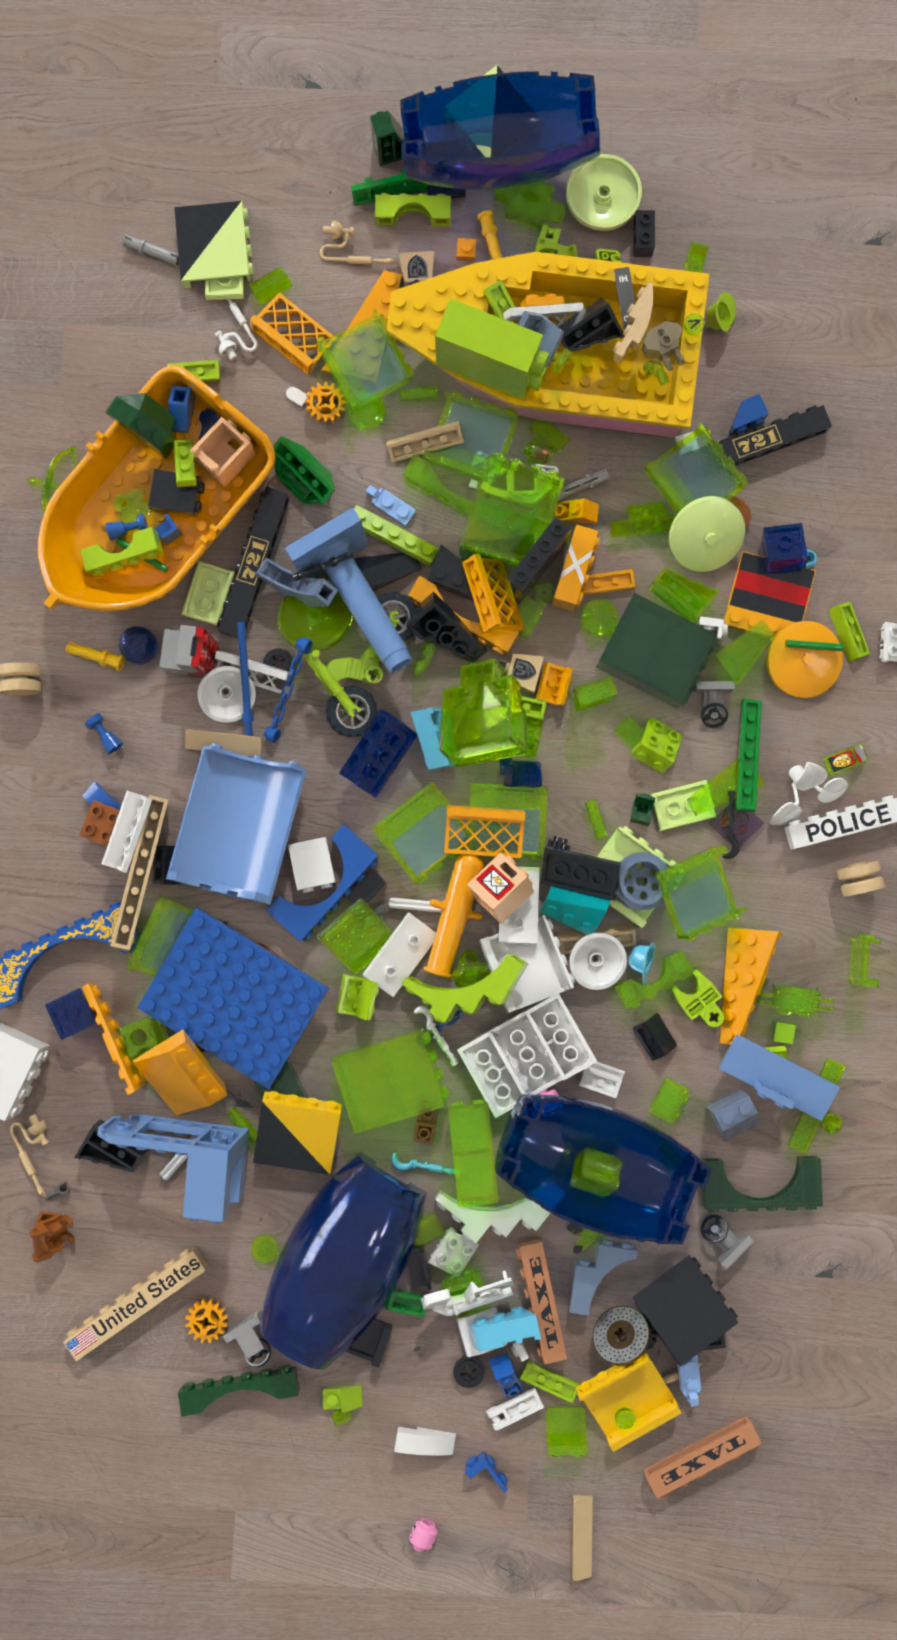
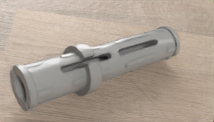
M127 234L123 239V247L138 251V254H146L174 266H177L179 263L178 253L150 244L145 239L140 240Z
M603 469L591 475L586 474L582 479L552 490L556 502L585 489H593L595 485L606 480L608 481L609 475L607 470ZM597 478L596 480L591 481V482H589V483L583 485V483L588 482V481H590V480H592V479ZM575 486H579V487H577V488H575V489H572V490H570V491H568V492H564V491H566V490H568V489H571V488H573V487H575Z

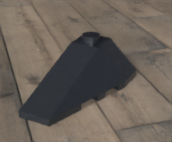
M405 553L354 558L373 592L422 569L417 559Z
M434 592L418 605L406 624V627L419 639L432 642L441 649L443 647L453 652L454 655L472 663L487 652V649L461 619Z

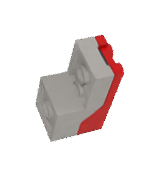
M180 625V631L164 629L159 667L166 673L203 678L208 672L216 668L214 659L216 651H219V644L203 627Z

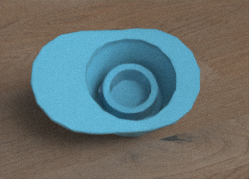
M653 942L650 946H635L629 956L631 968L643 974V986L647 983L649 970L655 957L656 944Z

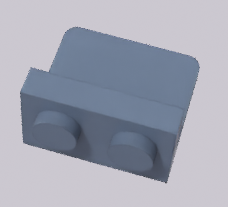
M524 311L518 325L543 334L541 350L549 353L545 366L548 368L564 332L542 314Z

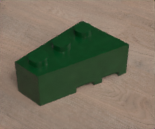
M389 111L376 112L370 116L373 147L379 166L415 156L408 133Z

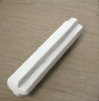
M401 898L389 899L390 908L441 913L440 909L430 905V901Z
M193 1135L190 1138V1140L196 1139L195 1137H193ZM188 1154L175 1155L160 1172V1176L168 1180L185 1161Z

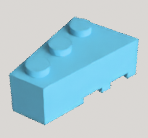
M431 707L411 712L428 770H439L457 766L447 709Z
M521 1306L512 1308L511 1312L495 1313L493 1317L488 1319L485 1317L475 1319V1323L469 1324L474 1348L479 1352L504 1347V1344L516 1341L517 1344L523 1343V1338L535 1337V1340L541 1339L536 1315Z

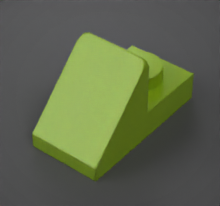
M362 1385L323 1387V1410L341 1409L342 1413H346L363 1406Z

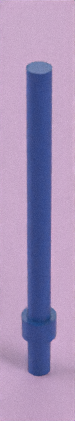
M238 622L243 699L242 722H244L245 736H253L252 722L254 718L250 703L245 622Z

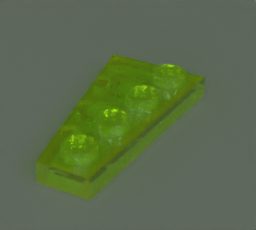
M738 759L687 799L695 816L729 802L728 790L735 791L734 799H736ZM759 772L757 789L765 785Z

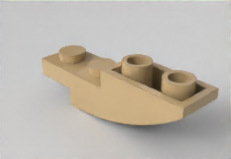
M648 282L645 288L641 287L636 296L638 301L635 305L632 303L626 313L628 315L626 322L628 326L623 333L625 337L622 342L618 341L613 349L615 353L613 360L619 364L629 348L635 351L638 350L647 330L653 305V285Z

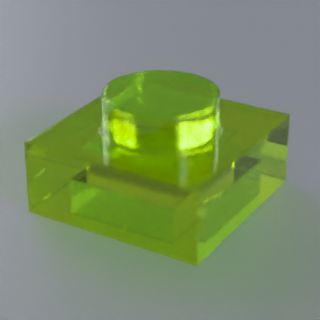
M565 348L562 353L559 351L552 360L554 362L552 370L555 373L559 374L570 361L572 352Z

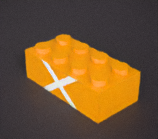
M576 525L552 606L571 612L574 611L575 607L579 608L584 594L580 591L585 589L589 577L586 571L590 572L595 556H592V553H596L600 538L597 537L598 531Z

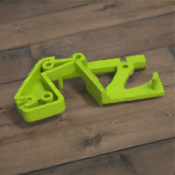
M545 236L537 238L534 252L552 250L556 251L557 255L578 257L575 244L567 247L546 240ZM597 249L594 254L596 260L622 263L620 261V253L616 250Z

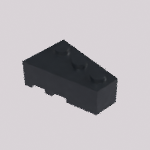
M603 298L598 299L558 326L564 332L559 346L566 353L588 348L590 345L605 343L618 337H625L609 303Z

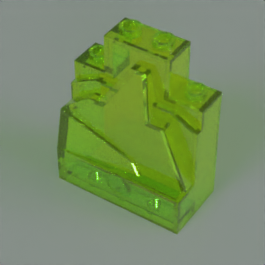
M496 658L461 666L460 686L443 690L439 751L456 767L527 754L526 710L522 707L520 683L513 675L503 676L504 668Z

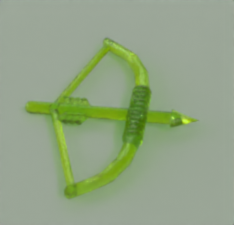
M74 446L59 452L52 459L46 471L44 481L38 480L36 477L26 479L33 486L35 484L44 486L41 494L43 514L47 508L50 488H59L61 485L52 483L54 468L59 459L64 454L72 452L74 469L76 468L74 451L76 448Z

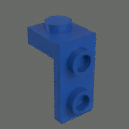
M483 1451L477 1457L472 1456L467 1460L465 1473L470 1479L484 1468H487L502 1491L505 1493L508 1490V1479L502 1471L499 1473L495 1467L497 1466L491 1455L487 1456Z

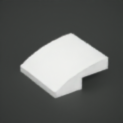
M496 1306L456 1318L467 1357L495 1350L479 1352L475 1349L469 1324L475 1323L474 1320L485 1317L488 1319L493 1317V1314L498 1313Z

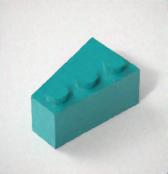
M551 886L544 899L540 913L589 935L595 933L607 912L610 899Z

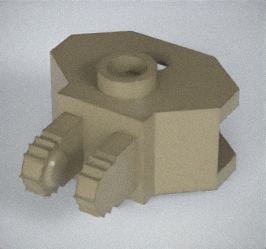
M666 321L650 329L641 348L644 356L657 358L659 362L662 361L668 371L673 370V364L669 358L671 355H673L678 365L684 364V359L678 349V340L682 333L679 323Z

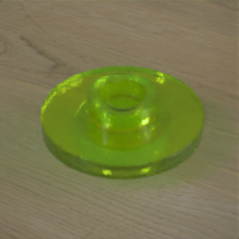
M260 1235L254 1239L251 1245V1254L255 1260L267 1263L276 1257L278 1244L272 1236Z

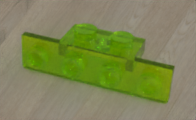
M664 502L626 506V520L610 521V537L670 532L676 515H667Z

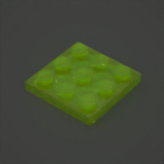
M359 898L319 933L317 937L356 975L376 957L394 931L362 898Z

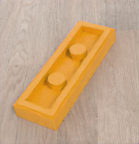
M633 569L589 575L585 589H581L580 592H583V596L635 589Z

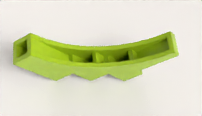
M514 953L507 954L490 975L476 984L467 987H437L424 983L413 976L406 977L402 985L406 987V991L410 994L421 997L423 1003L429 1006L432 1005L429 1013L434 1015L433 1018L436 1021L446 1023L452 1020L459 1006H461L460 1009L463 1012L474 1014L480 1010L487 997L488 1001L494 1005L506 1003L529 963Z

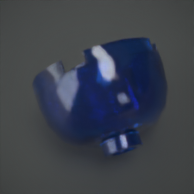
M133 626L127 628L119 638L121 655L128 662L143 665L149 663L156 655L158 647L156 636L145 627Z

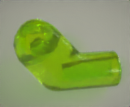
M653 361L644 363L643 371L646 374L657 377L661 386L669 382L662 364Z

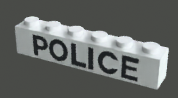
M891 795L881 798L882 802L875 803V800L864 802V807L857 808L856 805L845 807V812L838 813V810L826 812V817L820 818L818 814L807 817V822L801 823L800 819L789 822L790 826L784 827L790 850L897 822V798Z

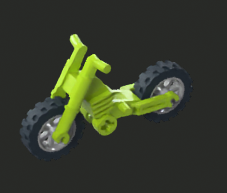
M387 592L378 596L379 602L382 607H385L394 627L396 628L399 625L402 628L397 631L402 640L405 641L410 638L413 632L406 627V624L416 610L413 605L414 602L399 592ZM388 604H396L394 611L391 612ZM399 607L402 608V610L404 611V614L398 615V614H399V612H398V608H399ZM399 618H406L404 625L400 622ZM370 645L360 659H335L326 666L318 659L320 655L318 650L304 655L314 674L329 692L330 699L327 701L325 713L330 727L337 734L345 737H358L369 732L376 723V717L378 716L377 703L374 701V697L366 689L358 686L341 687L338 681L340 679L362 681L365 684H374L381 681L383 672L379 667L380 659ZM369 671H373L372 675L375 676L374 679H370L371 675L368 674ZM350 697L355 698L354 703L352 702ZM359 700L363 703L364 707L359 708L356 706ZM362 710H365L364 719L358 715ZM338 711H343L344 717L341 719L339 718ZM354 716L358 718L360 721H362L361 723L355 726ZM348 717H350V726L343 723Z

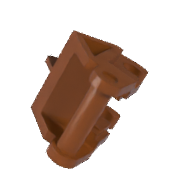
M41 1211L34 1224L35 1227L30 1230V1237L33 1240L34 1253L32 1260L39 1263L52 1258L53 1254L64 1248V1241H69L70 1244L75 1243L74 1236L67 1229V1225L70 1228L73 1227V1220L69 1216Z

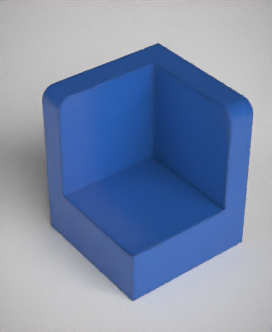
M166 514L164 517L167 520L158 525L155 530L158 531L161 539L168 545L180 537L182 533L169 515Z

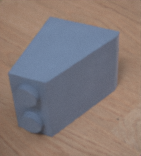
M741 1089L706 1106L724 1142L758 1125V1112L750 1096Z

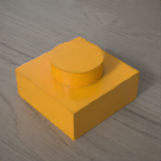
M458 238L456 259L475 261L476 239Z

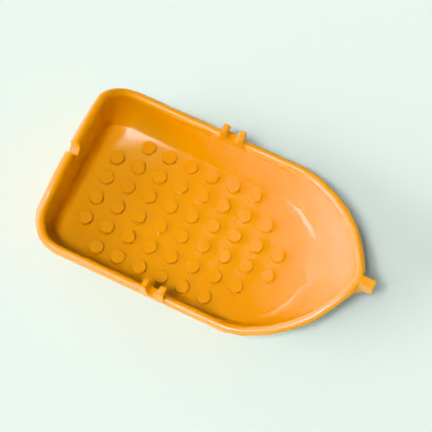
M171 365L159 370L150 378L139 393H146L168 412L172 385L191 388L196 397L189 433L176 432V440L193 439V446H195L214 424L223 417L226 421L230 419L238 427L237 430L241 434L244 432L250 437V442L255 446L253 449L256 455L226 487L219 483L195 459L196 475L200 476L203 483H205L204 494H201L200 497L202 508L197 518H193L189 514L160 510V513L152 512L148 507L154 469L176 472L174 448L167 459H164L116 421L113 422L104 434L97 431L95 434L97 440L93 444L90 442L86 444L89 452L55 491L47 505L41 522L38 537V560L46 588L51 594L44 604L52 610L58 605L67 604L84 609L116 611L143 606L165 596L179 584L270 475L276 457L269 437L228 401H223L217 392L182 366ZM234 439L228 443L236 451L241 447ZM144 513L148 528L153 527L155 529L167 520L164 515L168 514L182 533L180 537L168 545L160 537L164 553L158 555L155 559L169 567L166 573L144 560H141L137 565L123 566L118 571H107L104 575L98 577L92 576L85 571L81 549L99 544L108 553H120L125 550L116 544L118 539L113 541L109 539L106 523L124 522L127 524L137 521V515ZM140 530L127 531V535L120 538L131 544L134 532Z

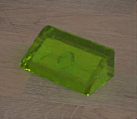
M278 267L251 283L249 287L258 302L263 305L273 299L278 293H283L291 288L292 284L282 267Z
M536 420L529 427V431L545 443L546 446V442H548V447L557 455L570 441L548 421Z
M629 716L614 730L632 748L642 740L645 731Z

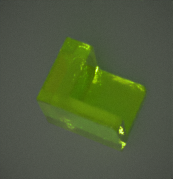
M691 242L683 269L702 273L709 246Z

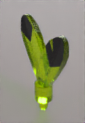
M575 1223L567 1226L568 1231L572 1234L584 1236L575 1244L573 1249L575 1254L583 1252L597 1237L604 1236L605 1233L610 1231L608 1228L593 1229Z

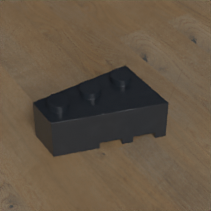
M441 544L428 581L435 584L439 589L474 601L462 564L463 561Z
M99 1119L90 1129L74 1158L90 1160L92 1163H103L113 1168L134 1172L142 1163L149 1149L137 1150L133 1146L120 1148L116 1144L108 1143L97 1135L98 1127L104 1123L103 1120Z

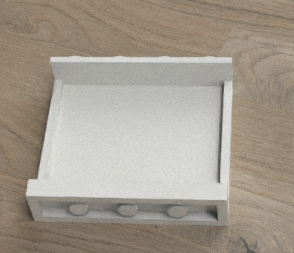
M545 915L538 918L537 944L498 943L499 933L479 941L491 973L500 965L507 954L514 953L529 963L507 1002L504 1003L507 1014L574 988V977L571 972L568 973L566 965L568 963L564 954L561 955L559 947H561L557 936H553L551 931L553 929L552 922Z

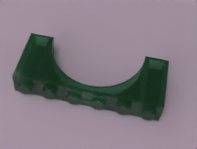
M797 1156L795 1172L789 1183L776 1194L761 1198L750 1197L734 1189L727 1179L723 1161L720 1158L700 1159L702 1206L708 1209V1212H719V1209L737 1212L743 1208H746L747 1211H758V1208L777 1211L778 1208L783 1207L786 1210H797V1207L816 1210L817 1207L823 1206L821 1159L817 1156Z

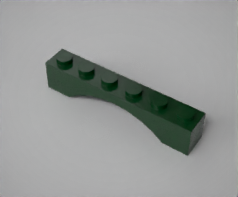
M284 1365L277 1370L266 1368L261 1370L260 1373L252 1374V1372H245L238 1377L227 1375L222 1377L221 1380L214 1381L211 1378L203 1380L202 1383L198 1384L194 1382L185 1383L178 1392L181 1416L200 1414L215 1399L237 1390L261 1391L277 1399L298 1396L300 1386L296 1366Z

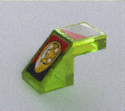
M862 743L822 758L829 776L869 761Z

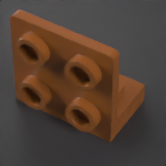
M93 800L79 835L107 847L120 810Z

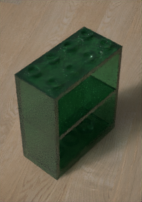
M634 593L596 668L677 709L689 700L691 696L689 690L697 684L700 678L698 672L705 668L709 661L706 658L707 655L714 651L718 643L715 641L717 634Z

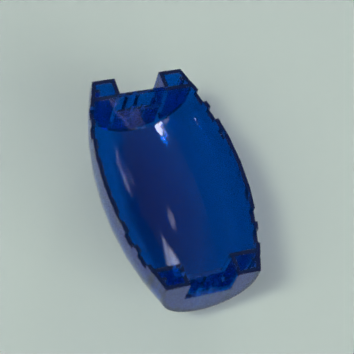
M539 71L491 74L453 82V87L442 89L440 85L434 87L435 92L424 95V92L421 91L400 100L404 130L402 159L406 178L412 181L451 189H505L556 177L600 156L599 120L596 115L594 75L570 72L569 77L558 76V72L551 71V76H539ZM477 145L487 146L500 152L495 157H485L477 148Z
M522 1094L519 1097L504 1128L495 1159V1172L498 1176L505 1180L512 1188L525 1195L527 1199L532 1200L555 1216L606 1236L624 1240L627 1238L644 1243L645 1241L656 1242L657 1244L683 1245L690 1227L685 1218L698 1186L706 1188L713 1171L709 1165L688 1147L645 1120L600 1103L574 1097L547 1094Z
M362 1152L345 1164L321 1188L302 1213L279 1255L263 1304L259 1330L265 1340L288 1358L313 1369L324 1370L358 1340L382 1311L408 1264L423 1218L427 1192L412 1183L406 1185L377 1167V1162Z

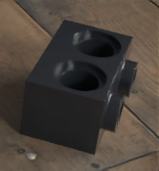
M636 210L633 220V257H652L655 249V210Z

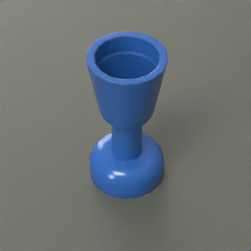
M144 513L137 515V521L127 524L124 522L106 523L109 539L113 541L127 535V531L148 528Z
M97 713L85 722V725L88 729L95 728L101 735L100 740L109 755L117 751L123 745V742L112 732L106 731L101 724L103 716L101 713Z

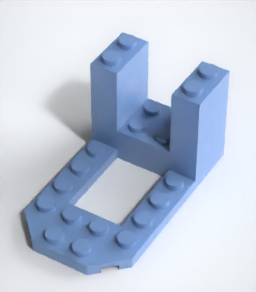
M131 1114L129 1119L113 1116L98 1127L97 1135L110 1144H116L120 1148L133 1146L137 1150L155 1149L158 1153L170 1151L175 1152L176 1155L188 1154L183 1217L189 1218L191 1221L207 1220L212 1224L222 1223L228 1216L229 1204L239 1203L244 1197L249 1128L142 1114ZM148 1129H152L157 1133L174 1132L178 1136L190 1134L196 1139L190 1140L145 1134Z

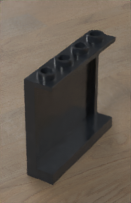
M556 517L507 578L511 582L515 600L519 605L566 546L571 528Z
M690 1255L632 1297L679 1366L684 1365L738 1324L736 1320L738 1316L731 1307L728 1309L724 1303L726 1299L719 1290H714L711 1278L707 1273L703 1274L699 1269L701 1267L700 1263L695 1257L691 1258Z

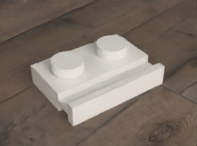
M597 1061L584 1069L579 1086L616 1098L625 1071Z

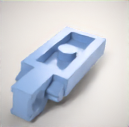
M369 485L366 490V494L373 498L371 502L376 508L404 527L408 525L416 513L414 508L383 488L377 490Z
M696 1355L682 1366H679L677 1363L680 1390L684 1398L687 1397L691 1407L699 1405L697 1394L701 1393L698 1355Z

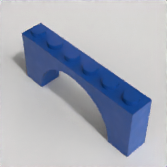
M343 825L331 838L338 846L343 859V876L336 891L323 902L310 906L293 904L282 896H278L266 910L300 942L304 939L307 941L314 934L313 928L316 925L320 927L327 919L325 915L329 911L334 912L340 905L338 901L341 897L344 896L346 898L353 890L351 886L355 882L359 884L366 876L364 872L368 868L372 869L379 862L377 860L379 855L346 825Z

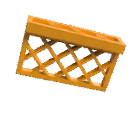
M278 293L257 316L254 315L250 319V330L307 375L313 371V367L337 342L335 336L281 293ZM281 301L286 305V310H275V305ZM287 314L288 322H276V315ZM289 314H298L301 321L290 322ZM265 315H274V322L266 323L262 319ZM288 326L289 334H280L277 331V327ZM290 326H301L302 333L291 334ZM304 326H313L315 333H304ZM316 337V345L305 344V338ZM318 337H327L330 342L325 345H319ZM292 338H303V346H295L292 343ZM306 350H317L318 355L311 359L306 354Z
M473 554L462 564L483 632L490 633L493 630L522 631L524 629L510 582L507 580L508 575L503 560L481 558L480 554ZM493 566H498L499 573L493 568ZM490 573L496 578V581L489 576ZM499 583L504 586L505 591L499 586ZM495 591L502 596L501 599L495 594ZM505 600L510 604V607L504 603ZM501 608L507 613V616L500 611ZM510 617L515 620L516 625L510 620Z
M447 805L444 853L498 856L502 853L505 857L509 855L512 858H521L525 811ZM450 818L459 819L463 826L455 832L450 827ZM473 820H478L483 826L474 833L468 827V824ZM493 821L498 822L502 826L494 835L487 828ZM511 823H520L519 831L512 836L506 827ZM466 827L472 836L463 842L457 834ZM485 828L492 837L485 843H482L476 835ZM505 830L511 838L502 845L496 836ZM454 836L462 843L457 849L448 848L449 840ZM475 837L481 846L476 850H470L466 844ZM492 839H495L501 846L495 852L489 851L485 846ZM512 840L518 845L517 853H509L505 848Z

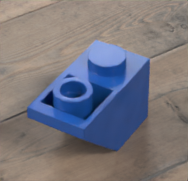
M172 385L168 407L169 412L175 416L176 432L189 433L196 397L191 388Z
M760 393L741 402L730 428V435L745 432L750 426L758 427L765 423L769 413Z
M507 1352L489 1360L495 1379L506 1398L516 1396L524 1390Z

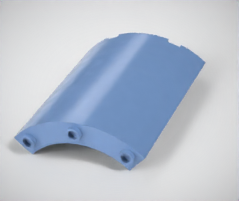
M214 743L211 746H203L166 879L188 886L199 887V885H202L201 889L271 904L307 770L301 768L299 763L289 761V764L266 761L263 757L253 755L252 758L222 749L223 746Z

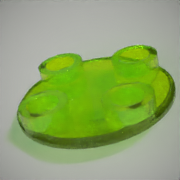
M369 392L360 393L349 404V418L359 430L374 429L383 423L385 419L386 409L384 402L376 394Z
M594 599L588 602L582 609V625L592 635H608L618 625V611L608 599Z

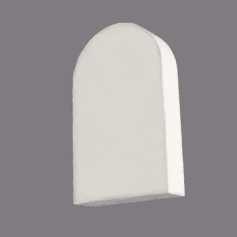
M290 387L286 391V396L290 401L300 407L304 406L305 400L308 399L304 392L296 387Z

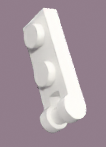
M534 1387L498 1406L489 1408L486 1413L493 1421L492 1426L494 1430L497 1431L543 1409L544 1405ZM503 1413L505 1418L500 1419L499 1414Z

